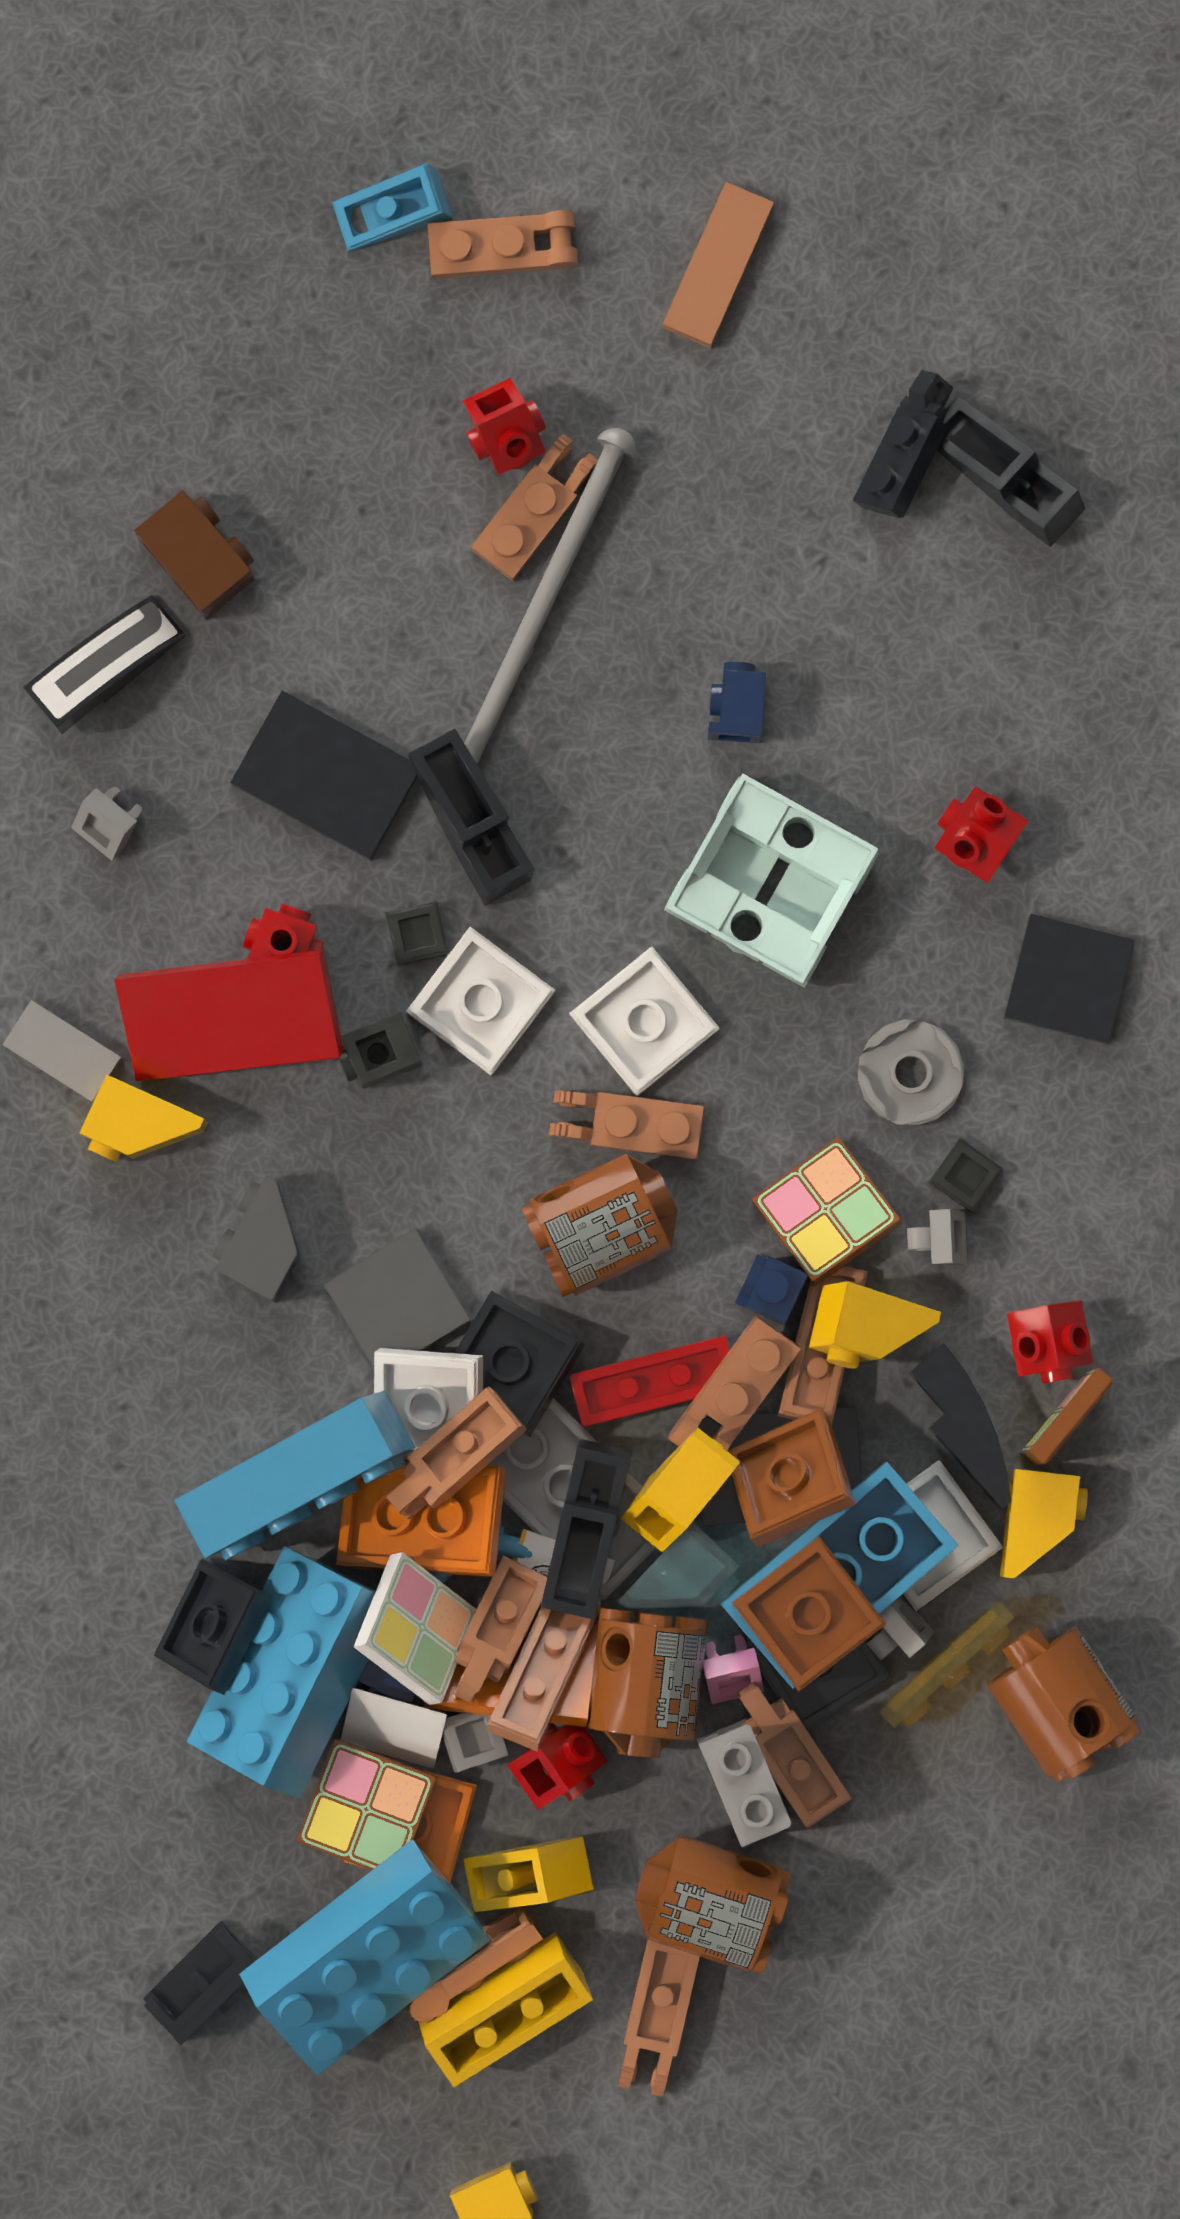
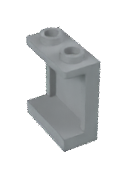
M747 1718L697 1738L699 1747L741 1847L789 1828L791 1825V1820L752 1727L749 1724L741 1725L747 1721Z

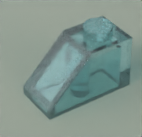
M692 1521L688 1528L665 1549L618 1601L625 1608L703 1606L710 1598L719 1605L740 1582L733 1575L740 1566Z

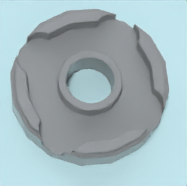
M903 1019L883 1026L867 1041L858 1060L857 1081L864 1101L878 1116L896 1125L920 1126L937 1120L954 1105L963 1084L964 1063L958 1046L943 1029L924 1021ZM916 1058L923 1063L926 1069V1078L920 1086L908 1088L898 1082L895 1069L902 1059Z

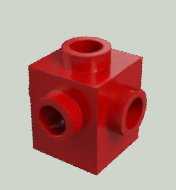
M511 378L462 400L474 427L466 432L469 443L477 459L481 461L488 457L498 475L509 470L522 468L532 459L546 453L539 436V432L546 429L544 420L535 402L532 400L526 403Z
M975 786L963 803L954 798L943 813L937 825L945 831L934 849L948 857L956 866L968 870L988 883L1029 820L1007 807L998 797L987 794Z
M281 904L278 912L265 908L261 920L256 918L251 920L243 948L250 950L248 959L323 950L325 942L317 939L320 931L317 925L309 923L310 913ZM283 938L292 940V944L287 950L278 951L275 949L279 940Z
M1082 1300L1044 1305L1007 1313L1012 1340V1352L1016 1362L1018 1377L1040 1374L1042 1384L1073 1379L1072 1368L1093 1364L1090 1334L1086 1326Z
M550 1723L538 1751L528 1749L507 1766L534 1806L539 1810L563 1794L568 1802L581 1795L595 1784L590 1774L608 1761L584 1727L563 1725L557 1728L555 1723Z

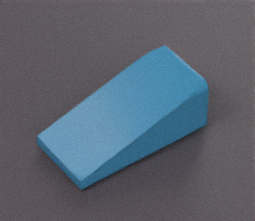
M427 163L332 202L348 252L428 227L427 223L444 222L453 218L438 170ZM359 205L368 229L367 232L362 234L357 232L351 224L352 212Z

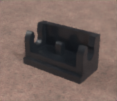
M220 1921L143 1998L146 2002L144 2006L174 2039L182 2045L244 1983L239 1974L258 1960V1958Z

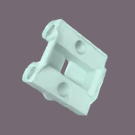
M742 773L741 777L737 778L729 791L715 822L689 868L686 869L676 885L664 910L705 933L710 932L712 937L726 944L732 951L744 954L757 962L759 960L762 961V965L805 988L828 946L825 944L853 894L857 895L878 858L879 853L877 851L879 848ZM792 823L804 824L810 829L813 841L804 848L791 847L783 838V830ZM779 858L790 865L767 906L756 901L755 898ZM741 915L752 916L759 922L761 933L752 941L739 940L731 931L733 920Z

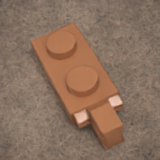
M491 1387L485 1388L407 1457L410 1463L402 1471L407 1478L386 1497L396 1510L407 1519L413 1517L428 1504L436 1508L443 1501L446 1502L527 1429L495 1390Z
M503 1555L495 1572V1577L492 1578L457 1648L459 1652L454 1662L466 1667L453 1695L473 1704L485 1678L498 1683L503 1673L506 1674L542 1601L547 1576Z
M755 1681L736 1692L752 1718L741 1725L749 1724L752 1727L773 1779L807 1829L852 1799L792 1707L788 1708L782 1697L770 1705Z

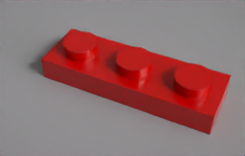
M726 1335L570 1374L582 1427L693 1400L730 1351Z

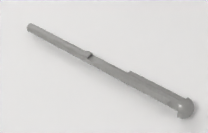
M610 428L603 431L597 438V441L605 447L464 743L477 765L521 671L532 655L533 646L624 456L634 458L636 452L635 441L631 434L624 429Z

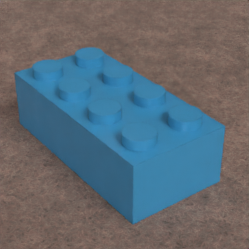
M381 1391L359 1398L175 1499L174 1502L203 1557L207 1558L221 1552L226 1561L267 1540L263 1533L265 1529L268 1528L270 1533L274 1535L311 1517L313 1513L309 1505L316 1503L318 1509H321L357 1492L360 1489L355 1480L362 1477L367 1484L403 1467L406 1463L402 1455L416 1447L387 1392Z
M884 1462L852 1489L856 1502L855 1505L814 1522L720 1603L792 1689L795 1687L734 1607L732 1604L734 1600L820 1536L877 1613L880 1614L959 1546L888 1462Z
M284 1546L262 1590L273 1597L225 1695L215 1691L211 1692L187 1743L265 1787L300 1799L350 1699L352 1688L356 1687L369 1658L354 1648V1644L376 1591L318 1560Z
M412 1839L239 1975L256 2008L312 2071L319 2075L488 1943L490 1938L471 1907Z

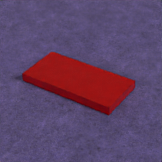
M324 950L119 974L114 979L136 1081L340 1058L344 1053Z

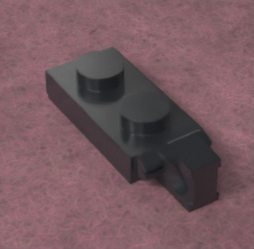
M921 370L909 389V396H905L900 402V407L897 408L853 498V501L860 507L899 519L904 518L948 428V425L943 422L946 412L944 407L950 397L953 386L949 385L939 374Z

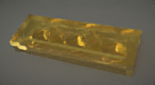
M1000 1601L992 1603L880 1706L877 1711L893 1728L901 1721L909 1728L932 1707L926 1698L940 1685H943L947 1691L952 1689L972 1670L966 1662L982 1648L987 1654L991 1653L1012 1633L1006 1625L1014 1616Z

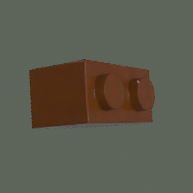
M182 490L138 526L134 532L140 543L204 619L207 620L255 580L248 567L254 562V559L235 536L228 542L214 527L221 520L201 496L193 502L185 491Z

